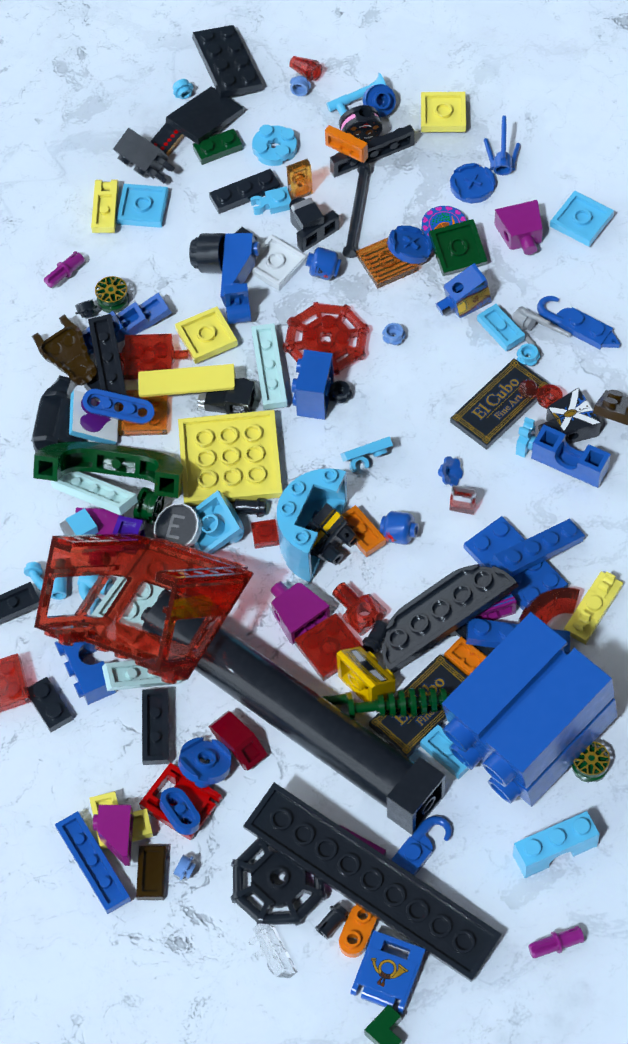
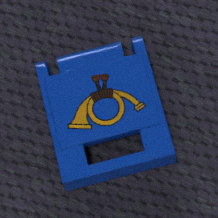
M373 930L350 994L357 996L360 986H363L361 999L379 1006L386 1007L389 1005L394 1008L396 999L401 1000L397 1012L403 1014L425 957L426 949ZM385 943L410 952L407 960L384 952Z

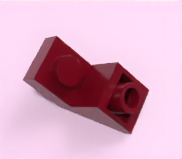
M227 711L208 726L216 739L231 749L244 770H250L268 755L255 734L231 711Z

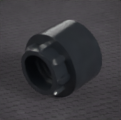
M201 233L199 237L191 241L189 258L191 265L195 269H199L201 273H222L226 233Z

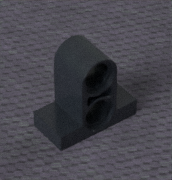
M298 197L289 204L290 221L298 230L296 233L297 247L302 252H305L339 230V215L332 210L324 215V224L303 232L294 218V213L291 209L293 204L305 200V198Z

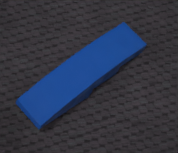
M158 292L140 305L135 301L118 314L114 311L108 314H111L113 317L117 343L151 327L172 312ZM88 327L82 333L89 354H92L94 349L90 327Z

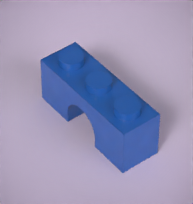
M543 425L533 442L531 459L598 488L609 469L611 454L588 444L585 451L576 450L566 442V434Z
M85 620L56 631L58 641L54 643L59 655H65L68 661L64 665L69 677L75 676L77 683L73 685L78 697H84L87 705L115 694L116 690L107 691L102 666L105 664L104 661L94 665L83 663L86 656L97 651L94 639Z

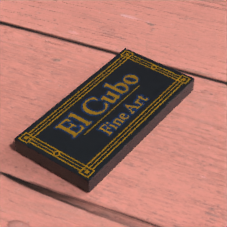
M513 358L450 418V423L487 450L550 390V384Z
M439 654L403 689L405 698H408V688H414L416 697H418V688H424L426 696L429 695V688H435L436 695L439 694L440 688H445L446 692L452 693L467 676ZM437 705V712L431 713L430 706H427V714L421 715L420 707H417L416 717L410 716L409 708H406V717H400L399 709H396V717H390L389 710H385V716H379L378 713L369 721V726L392 747L409 758L420 747V741L437 725L442 726L447 721L444 710H441V705Z

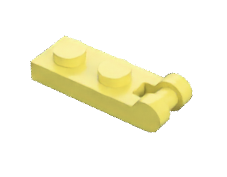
M111 179V182L95 180L91 223L92 233H115L119 192L118 179Z

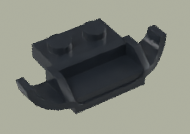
M59 375L53 385L41 396L31 438L35 452L45 446L56 443L83 442V438L69 435L70 399L67 398V390L71 379Z

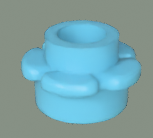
M180 79L173 85V94L176 98L186 99L191 96L194 86L187 79Z
M533 344L522 345L516 354L518 356L517 360L523 365L533 366L540 359V353Z

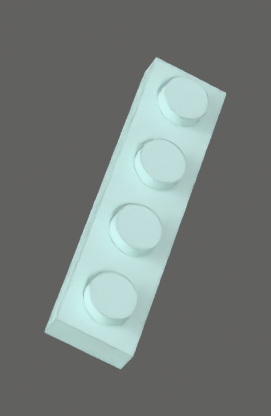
M275 324L251 326L263 409L287 407Z
M79 471L64 474L58 481H51L52 488L118 515L124 514L138 503L136 494Z

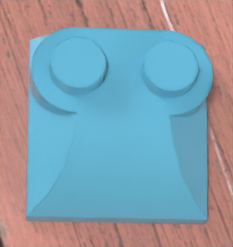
M217 490L193 508L202 522L200 537L194 544L202 559L227 543H236L243 537L244 525L231 503L220 491Z

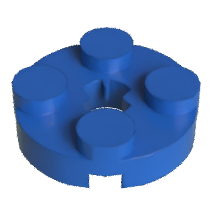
M198 737L187 741L181 748L178 767L181 773L188 780L194 782L197 787L206 788L210 784L219 783L230 772L231 753L218 740L212 739V742L203 741L204 737ZM201 758H202L203 760H208V759H209L210 762H209L208 764H205V763L200 762V759H201Z

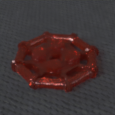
M318 301L313 302L312 306L295 317H289L287 320L286 340L282 347L284 352L289 353L296 362L298 358L302 359L303 357L299 350L305 349L333 353L334 375H340L342 370L358 360H363L366 356L365 345L367 334L370 331L369 326L364 324L347 304L339 306L319 304ZM321 313L336 314L338 315V317L334 318L332 315H325L322 317ZM316 315L317 319L307 325L302 324V322ZM347 319L355 328L348 329L343 323L344 320ZM296 331L303 333L302 341L295 342ZM328 336L331 341L327 342L325 340L322 342L321 340L322 337ZM357 337L356 347L349 346L351 338ZM345 354H348V356H346L345 358H343V359L340 360L339 362L336 361V360H338L339 358H341L342 356H344Z

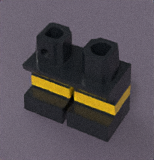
M326 503L312 520L322 527L329 536L312 522L305 529L318 533L311 551L322 560H327L337 565L344 555L336 548L342 541L347 546L352 547L359 540V537L353 530L354 526L333 506Z

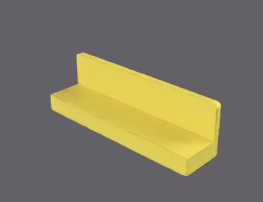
M234 364L138 372L139 397L234 390L236 378Z

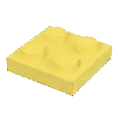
M421 92V132H466L465 92Z
M217 306L175 324V330L195 364L238 346L236 337Z

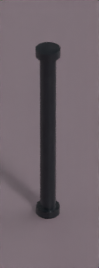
M360 163L357 168L359 175L347 243L342 252L347 258L355 257L357 252L355 245L367 176L371 172V166L367 163Z

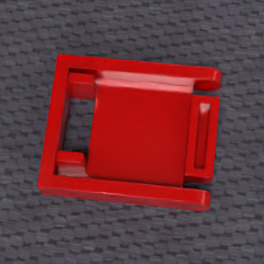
M170 762L140 801V809H147L148 814L175 830L161 810L160 800L156 797L167 781H170L175 785L174 788H179L185 792L200 814V829L216 808V804L210 800L212 799L219 803L222 800V796L209 786L206 788L197 787L194 782L188 780L181 773L177 766ZM194 833L191 835L181 834L189 840H192L194 837Z

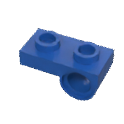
M232 283L223 286L228 325L251 322L247 283Z

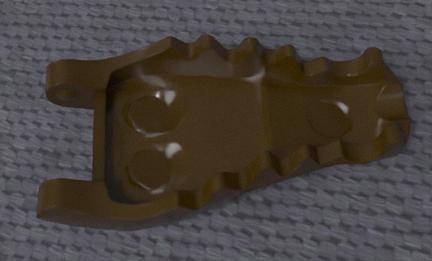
M64 314L59 317L60 323L64 326L63 329L43 341L42 336L38 332L31 337L36 343L39 353L47 362L67 374L76 385L82 386L91 382L96 377L98 371L90 358L83 333Z

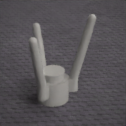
M523 306L519 307L512 316V321L525 334L527 343L537 347L540 357L543 356L542 351L524 331L525 329L531 330L537 322L567 337L572 336L570 332L533 314Z

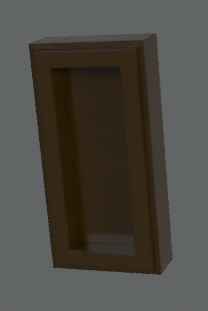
M139 846L137 900H164L166 846Z

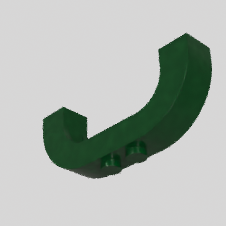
M62 442L45 446L34 454L33 478L58 481L64 474L87 471L151 481L155 483L154 495L179 498L182 492L183 465L174 457L161 452L95 442Z

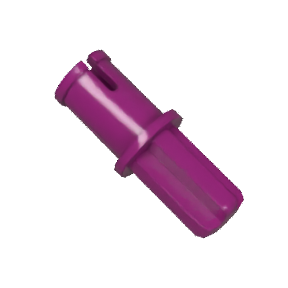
M74 251L66 260L58 262L57 268L44 278L45 284L52 288L63 278L71 277V273L84 264L83 256L79 252Z
M578 925L559 933L551 932L550 937L529 944V952L532 958H538L555 951L562 953V949L584 943V935Z

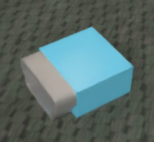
M85 508L59 523L62 532L70 544L76 541L81 543L99 533L97 525Z

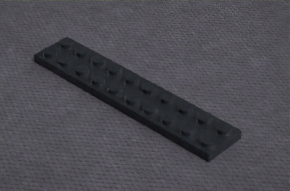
M275 782L243 825V828L418 947L426 949L427 953L470 982L473 981L502 936L500 932Z

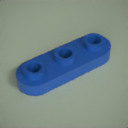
M88 390L82 400L84 408L91 414L135 424H148L155 415L153 405L147 400L104 390ZM98 398L100 400L99 405L92 406V399ZM120 403L124 407L122 411L117 412L115 405ZM140 409H146L147 415L140 417L138 412Z

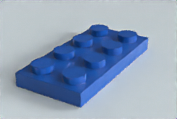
M501 516L466 541L463 548L481 567L492 568L493 566L497 567L492 562L495 554L525 539ZM543 561L513 576L519 587L511 593L516 599V604L524 611L529 603L539 595L554 589H568V583L546 561ZM548 601V602L544 603L543 605H541L535 612H537L539 609H541L543 606H545V605H546L547 603H549L550 601Z

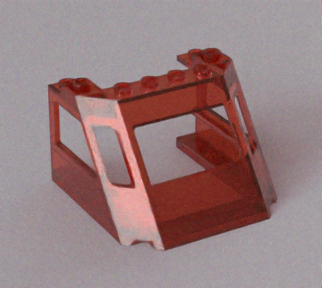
M133 533L52 536L34 628L43 630L46 636L58 639V643L61 645L73 646L76 642H87L94 645V649L98 651L114 652V656L117 658L134 659L135 664L147 668L149 674L161 677L162 682L176 684L179 680L189 679L254 573L247 570V565L162 538H148ZM99 575L75 614L47 616L55 578ZM111 576L125 577L127 579L126 583L102 618L89 616L87 614L88 610ZM144 582L171 591L168 607H163L162 611L166 613L162 636L120 622L121 617ZM206 617L188 646L172 640L177 620Z

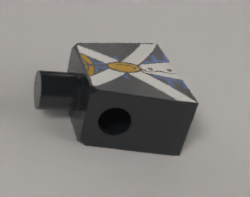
M577 388L547 407V422L538 425V429L540 431L542 426L546 425L566 434V442L571 444L599 436L601 422L597 415L592 414L593 409L581 390Z

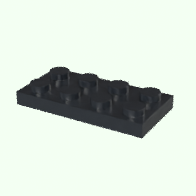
M234 25L193 32L192 39L220 98L262 90V82Z

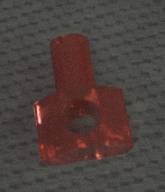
M345 582L340 583L332 592V595L347 609L342 616L343 620L360 636H363L372 629L377 620H382L386 616L387 610L371 594L359 597ZM361 612H368V613H370V614L363 616V615H360L359 613H361Z

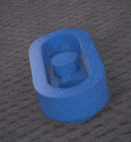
M179 788L165 789L160 796V808L173 828L183 835L195 833L199 829L200 814L188 796Z

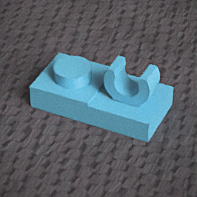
M389 436L343 452L340 455L343 462L351 459L349 464L350 470L357 472L355 466L357 461H361L364 468L369 467V461L363 457L364 454L373 453L374 457L388 453L387 448L393 446Z

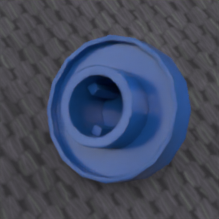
M372 85L365 91L363 105L376 108L380 117L387 116L395 108V94L387 85Z

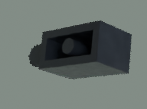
M129 127L113 148L119 154L117 159L126 166L130 163L134 165L135 168L133 170L142 177H145L147 174L152 179L156 178L164 184L167 179L158 172L162 167L171 172L175 169V167L167 162L169 157L160 148Z

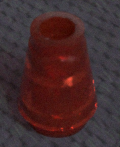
M293 56L289 63L290 68L301 76L306 77L308 81H316L322 74V65L317 60Z

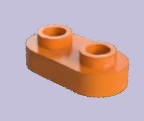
M358 905L351 909L339 937L341 952L350 958L359 957L364 953L377 924V918ZM361 913L368 915L364 920L358 918ZM354 937L358 941L355 944H350L348 939Z

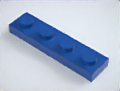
M569 518L495 554L492 562L499 569L513 577L583 542L585 535Z
M473 618L467 622L466 644L496 648L518 624ZM552 629L568 642L563 648L564 652L568 655L570 653V631Z
M77 811L56 823L55 827L105 912L109 914L130 902V896L79 812Z

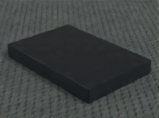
M211 86L166 116V123L199 145L203 140H206L242 115L244 108L228 97L220 98L216 89Z

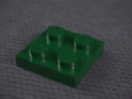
M474 219L429 231V237L442 276L464 271L474 263L477 267L487 264L488 260Z

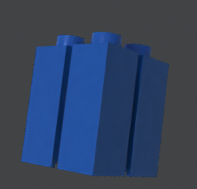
M532 612L508 634L442 703L447 721L449 722L442 730L452 742L449 747L452 754L471 770L480 762L491 776L488 784L506 802L511 804L519 796L531 807L618 716L616 702L613 698L615 695L612 678L576 648H573L567 655L563 648L568 642Z

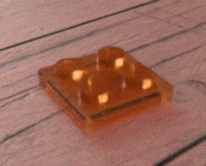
M127 390L128 396L149 401L154 407L155 415L153 420L145 425L119 420V436L167 435L168 395L139 397V390ZM119 403V412L122 411V410H123V407H124V406H123L122 404H120V403ZM140 409L138 415L140 417L146 416L147 410Z

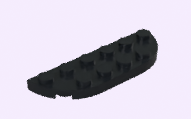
M470 565L448 574L406 603L389 621L386 627L387 632L384 643H382V655L387 669L394 674L518 588L519 585L507 572L494 566L490 568Z

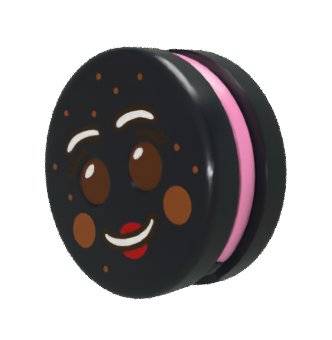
M369 105L353 107L347 110L339 119L341 131L350 133L365 142L375 139L383 130L377 109Z

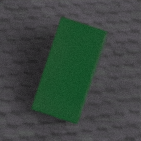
M387 1005L364 1029V1035L374 1044H402V1040L392 1032L401 1022V1016L391 1006Z

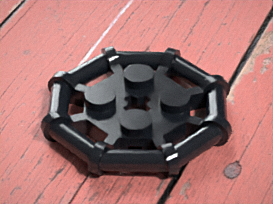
M257 838L237 859H233L231 862L233 867V893L230 897L231 901L238 904L257 922L256 925L259 927L286 924L298 926L321 900H325L327 896L325 893V883L314 876V887L306 885V870L281 853L269 851L268 847L270 846ZM262 849L264 855L260 857L253 865L248 864V862ZM244 871L251 873V886L243 889ZM274 874L278 876L284 874V883L273 884L274 879L272 876ZM303 893L311 895L295 910L293 903ZM254 894L264 904L261 911L247 897ZM270 907H288L290 912L268 914Z

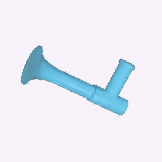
M378 73L377 79L366 87L327 102L328 110L332 112L337 109L342 116L347 111L345 105L363 97L369 87L377 84L386 85L382 75Z

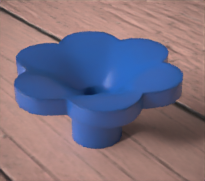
M445 457L444 463L438 469V475L442 477L445 485L457 486L459 479L462 478L463 471L460 468L458 458Z

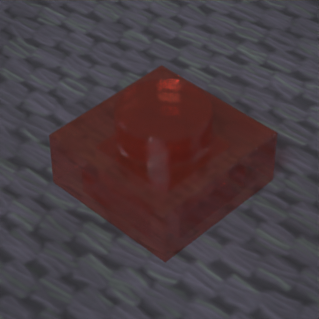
M275 519L251 523L255 549L279 545Z

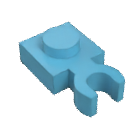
M287 186L265 191V197L253 196L250 198L251 206L259 205L253 207L254 215H261L265 210H270L271 214L290 210L291 198Z
M525 417L523 427L519 428L518 434L520 436L516 443V455L524 458L528 450H532V445L536 438L535 420Z

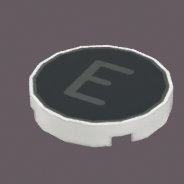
M176 503L166 507L158 515L154 524L156 541L160 546L172 553H182L190 546H193L198 541L202 530L201 518H199L195 509L183 503Z

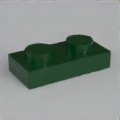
M234 129L209 137L199 145L193 143V150L201 165L243 150L242 143Z

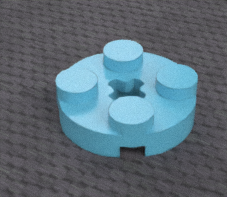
M262 125L259 132L253 137L252 149L254 155L258 157V161L262 164L279 166L283 164V161L287 159L290 161L294 158L297 152V140L291 128ZM271 144H279L275 148H271Z

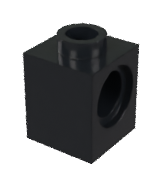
M235 378V389L227 390L225 397L226 414L252 411L256 396L254 381L246 378Z

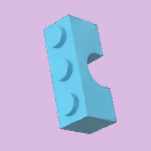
M586 811L515 842L513 857L524 878H527L549 868L550 863L564 853L571 852L574 857L597 847L600 834Z

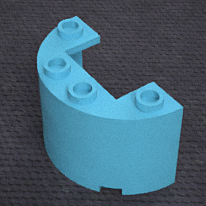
M326 468L307 472L293 480L285 488L278 501L277 524L281 554L288 568L299 578L311 583L319 566L320 558L310 553L318 533L305 529V527L313 521L312 519L326 503L333 506L339 513H343L348 502L346 471Z

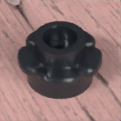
M93 299L75 305L77 310L75 314H80L81 318L93 315L97 305H94Z
M336 381L330 387L329 398L332 401L345 403L352 396V390L345 381Z

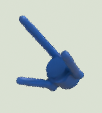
M505 115L502 116L501 152H498L494 157L488 139H484L490 161V170H494L496 174L502 176L508 175L515 170V162L520 148V143H517L512 157L506 152L507 124Z

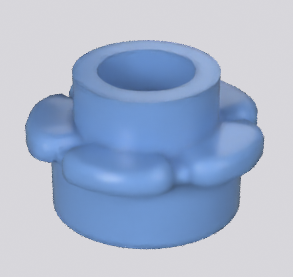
M304 76L293 77L290 80V90L296 96H304L307 94L308 89H311V83Z
M398 323L386 325L382 332L384 335L383 340L387 344L398 345L405 338V331Z
M182 855L173 873L180 877L179 880H182L183 877L189 879L196 866L195 863L191 862L193 856L189 858Z

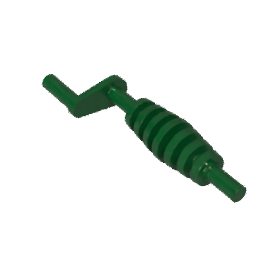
M408 688V698H405L404 690H398V699H394V693L390 692L387 693V700H384L383 694L377 695L375 701L354 703L351 692L322 697L333 705L346 704L348 715L355 719V713L376 711V713L379 712V716H385V710H389L390 717H396V709H399L400 717H406V708L410 709L411 717H416L417 707H420L421 715L427 714V706H430L431 713L437 712V705H441V710L443 711L442 703L451 693L446 692L445 688H440L439 694L436 695L435 688H429V695L426 696L425 689L418 688V697H416L414 688Z

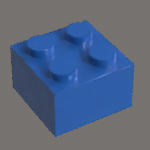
M304 349L302 359L298 358L296 372L299 373L298 378H294L291 391L294 393L293 406H296L297 416L325 420L330 401V387L334 383L333 353Z

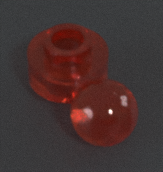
M531 379L523 380L519 385L521 396L524 398L537 397L539 405L546 409L549 405L563 397L561 389L555 385L547 384L539 388L537 383Z

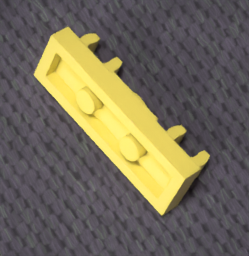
M601 571L564 627V631H570V637L586 645L622 589L623 582L617 580L615 575L607 571L606 573Z

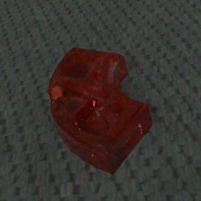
M556 588L539 594L525 607L517 624L530 612L546 625L553 617L559 614H573L580 590L575 588Z

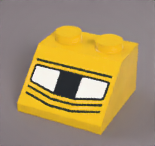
M359 646L340 650L337 653L338 677L363 702L375 701L377 695L383 694L384 700H387V693H395L396 679L390 670H384L370 651L366 652Z

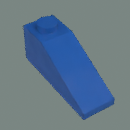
M253 233L225 234L220 294L225 307L223 286L232 283H244L255 266L256 256L260 254L259 242H256Z

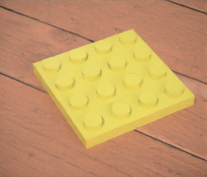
M274 410L178 419L181 464L183 465L184 504L197 506L217 490L223 493L230 503L235 502L236 499L257 500L261 498L262 500L280 498L282 484Z

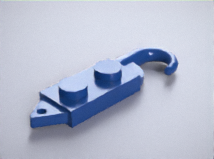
M546 296L539 300L537 304L539 315L570 332L572 336L599 350L602 347H620V342L614 335L612 327L573 307L564 308L557 314L552 313L545 308V304L549 301L558 302L559 298L555 296Z
M441 816L428 817L420 824L412 836H409L391 860L416 876L433 852L432 843L425 835L433 826L440 825L445 829L444 840L448 841L452 834L450 823Z

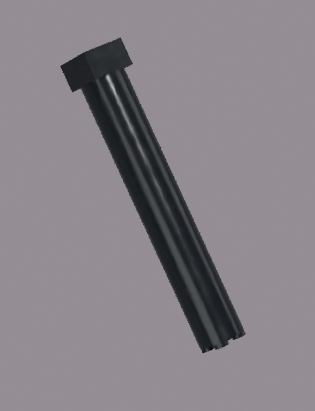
M164 589L159 594L154 605L147 607L143 611L141 620L144 621L142 630L145 635L386 807L387 817L411 835L444 798L446 777L444 773L421 757L416 762L409 759L175 592Z

